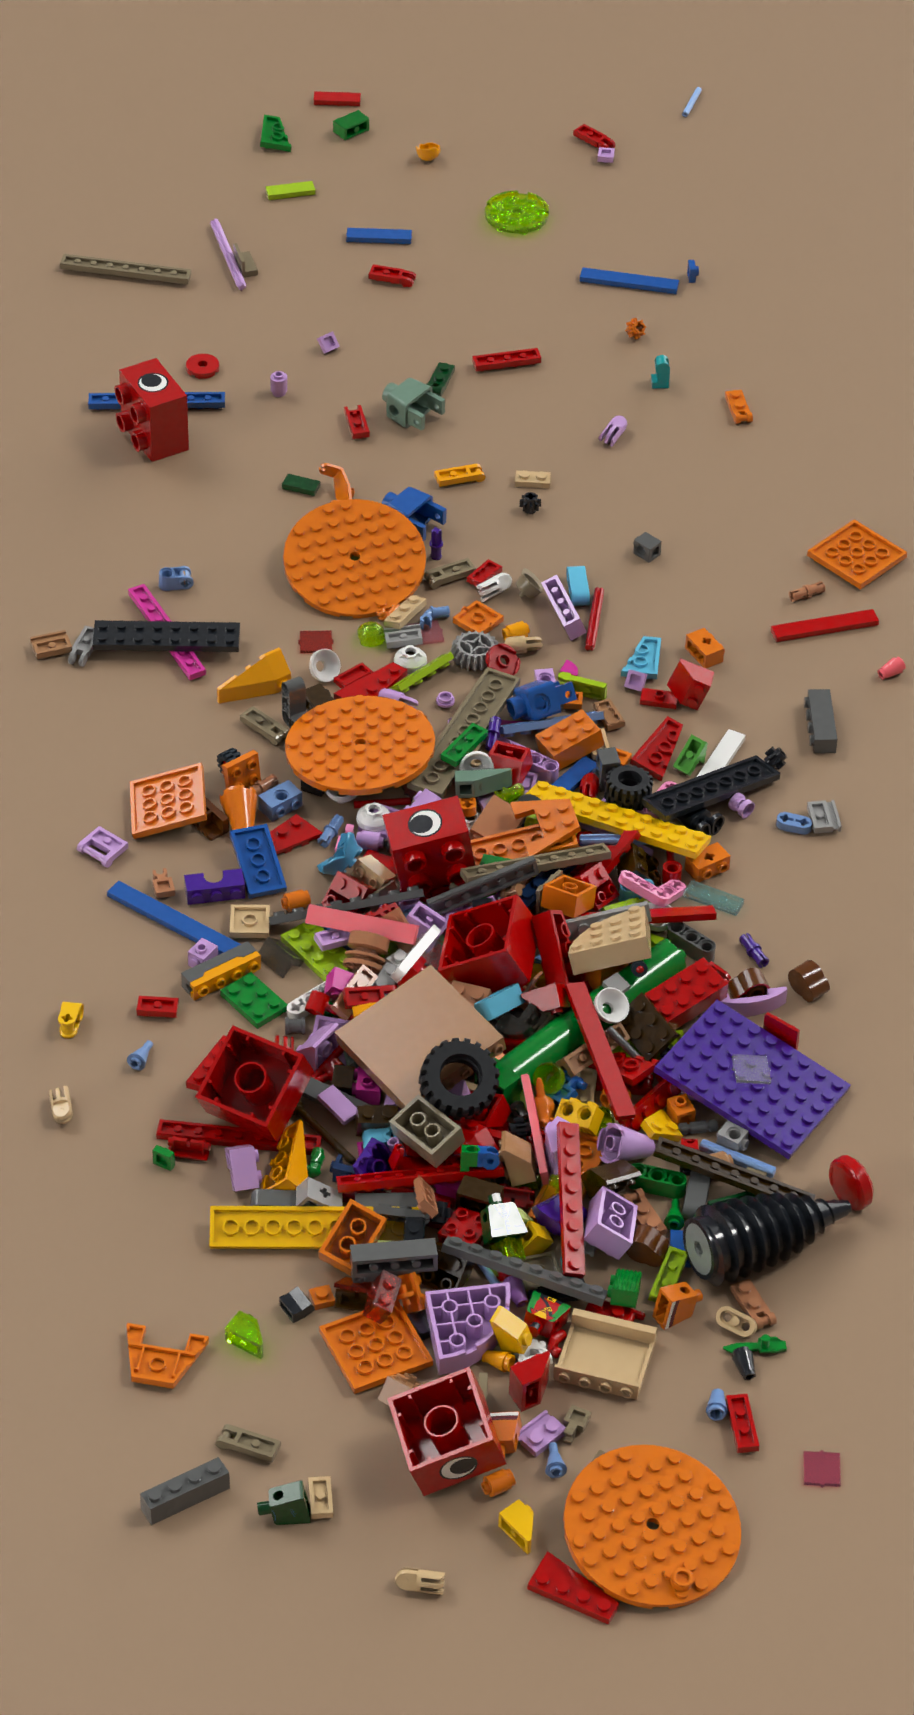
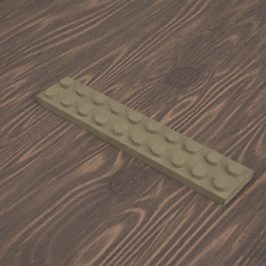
M487 667L436 740L434 756L428 762L427 768L415 779L408 782L407 788L417 792L420 790L423 792L426 788L442 799L455 781V771L460 770V764L454 767L440 760L441 753L472 723L488 730L490 717L499 716L506 705V700L511 698L514 689L520 685V678Z

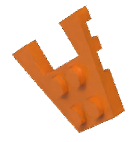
M570 798L510 802L516 820L535 814L541 829L542 839L525 844L528 856L538 855L542 852L546 853L551 850V846L558 842L562 843L581 831Z
M127 1323L131 1382L174 1389L209 1344V1336L190 1333L186 1348L183 1351L142 1344L146 1334V1326Z

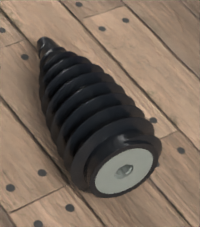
M774 1192L769 1196L757 1194L755 1197L743 1196L740 1200L731 1198L726 1202L718 1201L711 1206L701 1205L696 1210L694 1217L687 1219L684 1224L683 1243L692 1269L701 1279L708 1280L714 1286H720L724 1279L728 1282H734L738 1275L746 1278L751 1274L752 1270L757 1273L762 1272L765 1264L769 1267H774L778 1259L787 1261L792 1251L797 1254L801 1253L804 1241L809 1245L813 1244L817 1232L823 1234L825 1227L834 1224L835 1221L847 1216L851 1212V1204L848 1200L845 1201L844 1199L825 1201L818 1198L814 1201L806 1195L799 1197L794 1193L782 1195Z

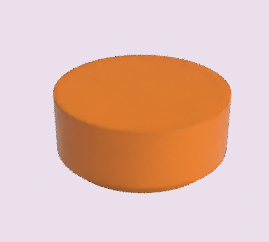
M684 1567L676 1568L670 1578L672 1587L678 1591L689 1590L694 1581L693 1573Z

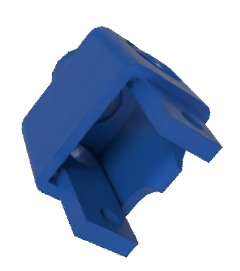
M407 487L398 495L389 492L382 500V504L397 510L407 517L417 528L423 541L426 540V524L431 519L442 525L446 523L447 509L434 503L433 496L413 487Z
M536 680L515 688L513 697L506 700V706L513 720L520 718L521 720L537 721L561 713L560 705L574 701L577 697L571 681L560 685L559 681ZM567 691H569L570 696L568 698L565 696V693Z

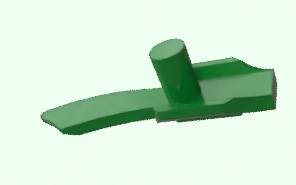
M767 1334L758 1338L757 1343L743 1342L723 1347V1350L732 1354L735 1349L743 1346L748 1347L752 1352L758 1351L759 1353L787 1351L786 1341L780 1340L776 1336L770 1337Z

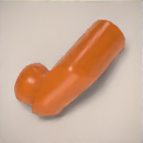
M394 603L388 611L381 608L378 609L376 612L377 618L384 621L400 604Z

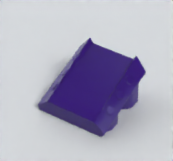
M372 1137L353 1165V1171L356 1174L392 1171L388 1162L392 1152L384 1143Z
M559 1194L533 1206L532 1210L540 1225L546 1227L554 1235L561 1236ZM582 1206L584 1223L587 1218L588 1211L585 1207Z

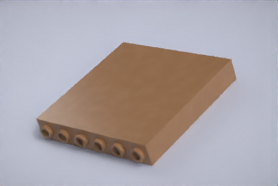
M429 965L334 1032L338 1045L401 1110L418 1094L425 1099V1096L421 1095L419 1090L421 1084H419L420 1070L427 1054L436 1045L439 1046L442 1041L448 1040V1042H451L452 1038H459V1041H463L464 1038L471 1039L470 1043L475 1044L477 1041L482 1044L481 1049L485 1050L487 1048L491 1052V1058L500 1055L506 1049L504 1037L432 965ZM450 1063L441 1070L440 1080L446 1090H451L455 1084L468 1078L474 1071L465 1064Z

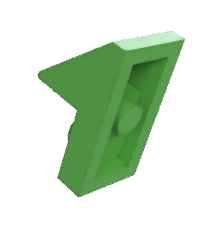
M691 734L673 767L691 776L698 762L704 764L708 743Z

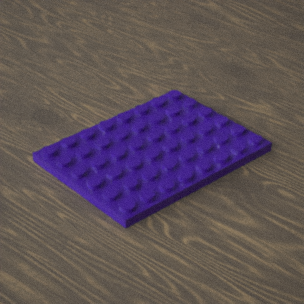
M718 999L659 1061L653 1072L728 1121L748 1130V1134L787 1159L793 1156L848 1092L851 1086L840 1077Z

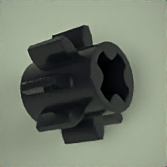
M527 492L525 495H522V499L519 502V507H523V512L527 514L539 511L541 506V499H538V495L533 492Z
M772 746L765 752L767 756L764 758V761L773 768L776 767L779 770L786 764L784 760L787 756L780 747L775 749Z
M524 1117L513 1118L514 1123L508 1124L509 1133L527 1141L526 1137L531 1136L530 1121H525Z
M436 1201L439 1213L433 1218L430 1217V1222L446 1223V1218L451 1217L452 1208H447L448 1202Z

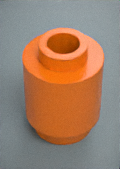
M301 889L285 893L283 898H281L282 908L286 909L288 913L292 912V909L303 907L305 909L311 904L310 894L307 890L303 891Z
M500 1469L484 1476L481 1487L486 1495L494 1497L512 1489L516 1481L510 1469Z

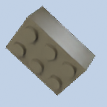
M419 1094L389 1121L393 1135L435 1168L465 1142L462 1128Z

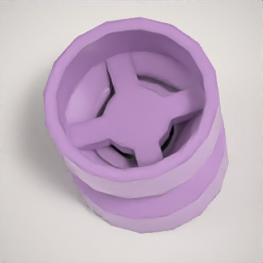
M736 793L730 799L728 807L733 811H737L738 815L742 818H747L753 812L755 804L749 799L746 800L743 794Z

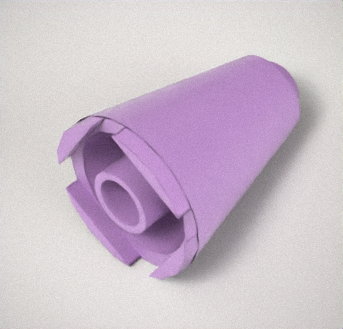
M617 1123L606 1124L608 1126L600 1130L597 1138V1150L601 1151L602 1157H599L607 1164L622 1159L631 1161L647 1158L655 1151L653 1139Z

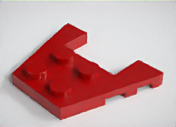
M638 830L623 831L617 845L607 846L611 851V859H605L601 863L608 874L620 862L618 858L632 848L630 844L634 840H639L641 834ZM591 831L577 833L576 838L579 847H583L579 844V836L581 834H592ZM594 861L584 865H577L570 872V875L573 878L584 869L598 862Z

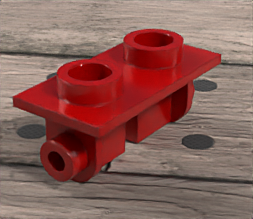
M176 1136L168 1138V1149L174 1152L175 1157L202 1161L208 1160L211 1144L206 1142V1140L191 1139L189 1142L187 1138Z
M499 1184L504 1186L503 1203L511 1202V1199H513L518 1208L529 1209L533 1206L534 1200L532 1199H535V1191H532L531 1188L519 1187L518 1189L511 1188L508 1184Z

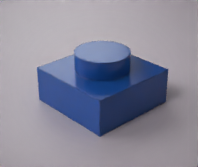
M688 260L687 276L689 283H696V276H699V267L695 265V260Z

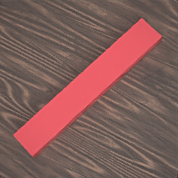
M312 904L308 906L305 920L306 924L346 932L353 930L372 932L382 935L391 941L411 945L416 944L419 926Z
M523 1074L521 1075L539 1172L542 1184L546 1185L550 1184V1176L529 1075Z

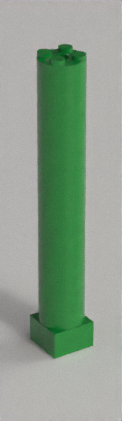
M663 939L651 948V958L642 960L648 967L646 975L636 977L631 972V963L620 970L618 974L631 985L630 989L624 993L629 1004L641 992L647 993L686 968V953L682 949H678L668 939ZM602 984L589 993L593 1005L596 995L604 989ZM603 1004V1011L606 1014H610L611 1007L608 1004ZM572 1007L568 1008L499 1060L495 1058L497 1062L496 1068L499 1069L500 1073L498 1077L499 1087L496 1094L504 1095L509 1106L513 1102L519 1101L520 1094L524 1092L521 1075L528 1074L531 1085L536 1083L537 1078H543L555 1069L553 1067L554 1063L585 1043ZM599 1018L603 1030L614 1025L606 1023ZM474 1073V1084H478V1078Z

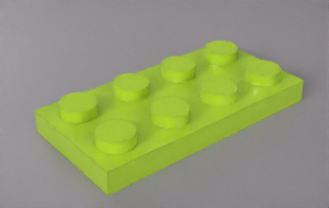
M303 922L281 934V941L323 981H326L327 974L334 967L353 972V970L343 966V961L347 957L345 956L346 950L342 946L321 951L314 940V933L325 931L321 926Z

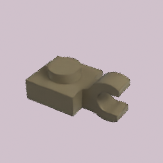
M571 1405L563 1420V1425L566 1427L563 1433L565 1435L563 1442L572 1444L576 1432H584L591 1419L592 1412Z

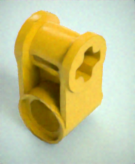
M62 1002L58 1016V1022L61 1025L59 1029L61 1037L68 1039L76 1036L83 1018V1003Z

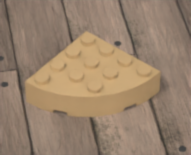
M632 906L628 911L616 914L600 922L592 923L590 928L581 933L573 941L568 952L573 975L651 958L650 925L645 906Z

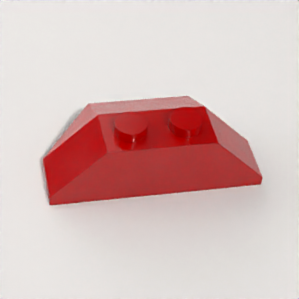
M452 1116L448 1117L462 1128L465 1138L463 1145L492 1146L499 1150L487 1127L471 1119L465 1120L464 1117H461L460 1121L453 1120ZM461 1146L453 1154L461 1157Z

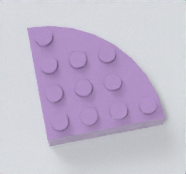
M509 1282L425 1292V1310L439 1375L467 1368L480 1361L485 1351L493 1350L496 1347L498 1341L489 1321L498 1306H503L510 1311L511 1293Z

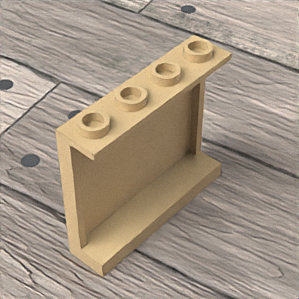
M574 1308L571 1325L558 1364L554 1366L553 1380L637 1400L656 1343L657 1327Z

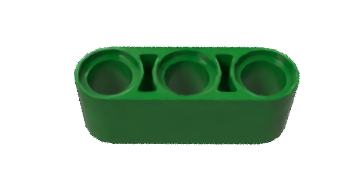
M642 1163L631 1164L642 1175L635 1180V1184L629 1186L630 1189L642 1188L645 1193L672 1199H681L685 1196L687 1184L685 1174Z

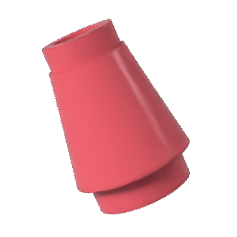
M893 657L877 673L884 680L885 678L903 673L906 666L900 657Z

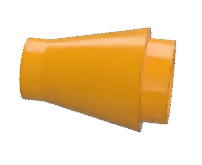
M487 1350L482 1355L483 1362L504 1373L506 1371L510 1372V1366H513L516 1361L515 1355H512L509 1351Z

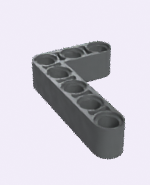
M300 676L282 682V716L287 726L291 728L307 712L306 686Z

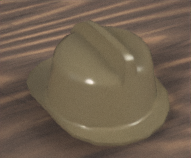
M524 568L516 582V586L520 590V597L525 595L531 599L539 593H543V586L531 571Z

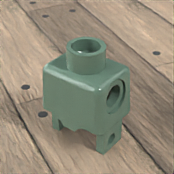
M407 378L400 385L389 383L382 393V399L386 402L387 417L405 428L413 426L422 431L425 429V415L430 410L441 415L445 413V399L432 393L431 386L413 378Z

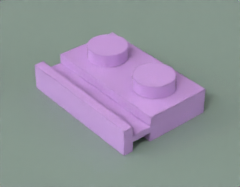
M544 1410L521 1428L519 1442L534 1457H537L549 1448V1443L557 1442L565 1436L563 1433L566 1427L554 1416H550L547 1410Z

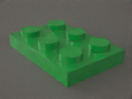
M252 972L220 990V996L257 1029L287 1012L288 1004Z

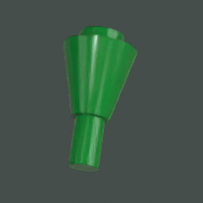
M676 1198L672 1199L671 1208L664 1219V1225L668 1230H681L684 1227V1220L679 1208L680 1201Z

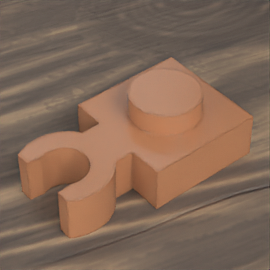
M163 868V874H157L156 870H153L152 884L156 899L175 896L172 877H167V869Z

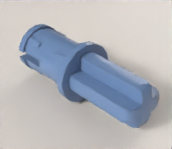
M334 815L330 823L324 827V832L318 838V844L321 843L320 846L328 847L333 837L338 835V830L344 822L343 816Z

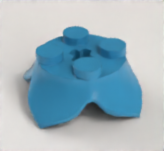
M354 833L341 834L337 851L334 855L317 865L321 873L335 876L337 871L346 873V869L348 867L351 868L355 864L356 858L360 855L363 848L358 845Z

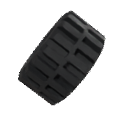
M620 765L617 768H612L606 776L604 799H606L607 803H614L622 808L632 809L635 812L637 810L641 811L643 808H646L641 804V797L652 794L653 778L648 771H644L643 768H638L634 765Z

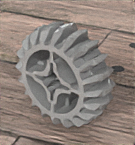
M468 630V633L462 632L461 636H456L452 643L453 661L456 662V665H460L461 669L467 668L468 671L470 669L474 671L480 669L483 671L484 668H487L486 653L492 646L497 645L498 641L495 640L494 636H490V633L484 634L483 631L477 632L475 630V632H470Z

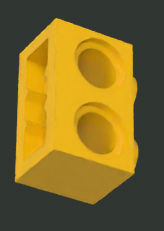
M572 1097L569 1100L561 1098L554 1119L559 1116L570 1123L579 1124V1131L597 1136L605 1113L594 1102L588 1101L586 1104Z

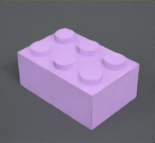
M602 1186L589 1202L583 1240L604 1251L608 1256L619 1260L633 1244L638 1206Z

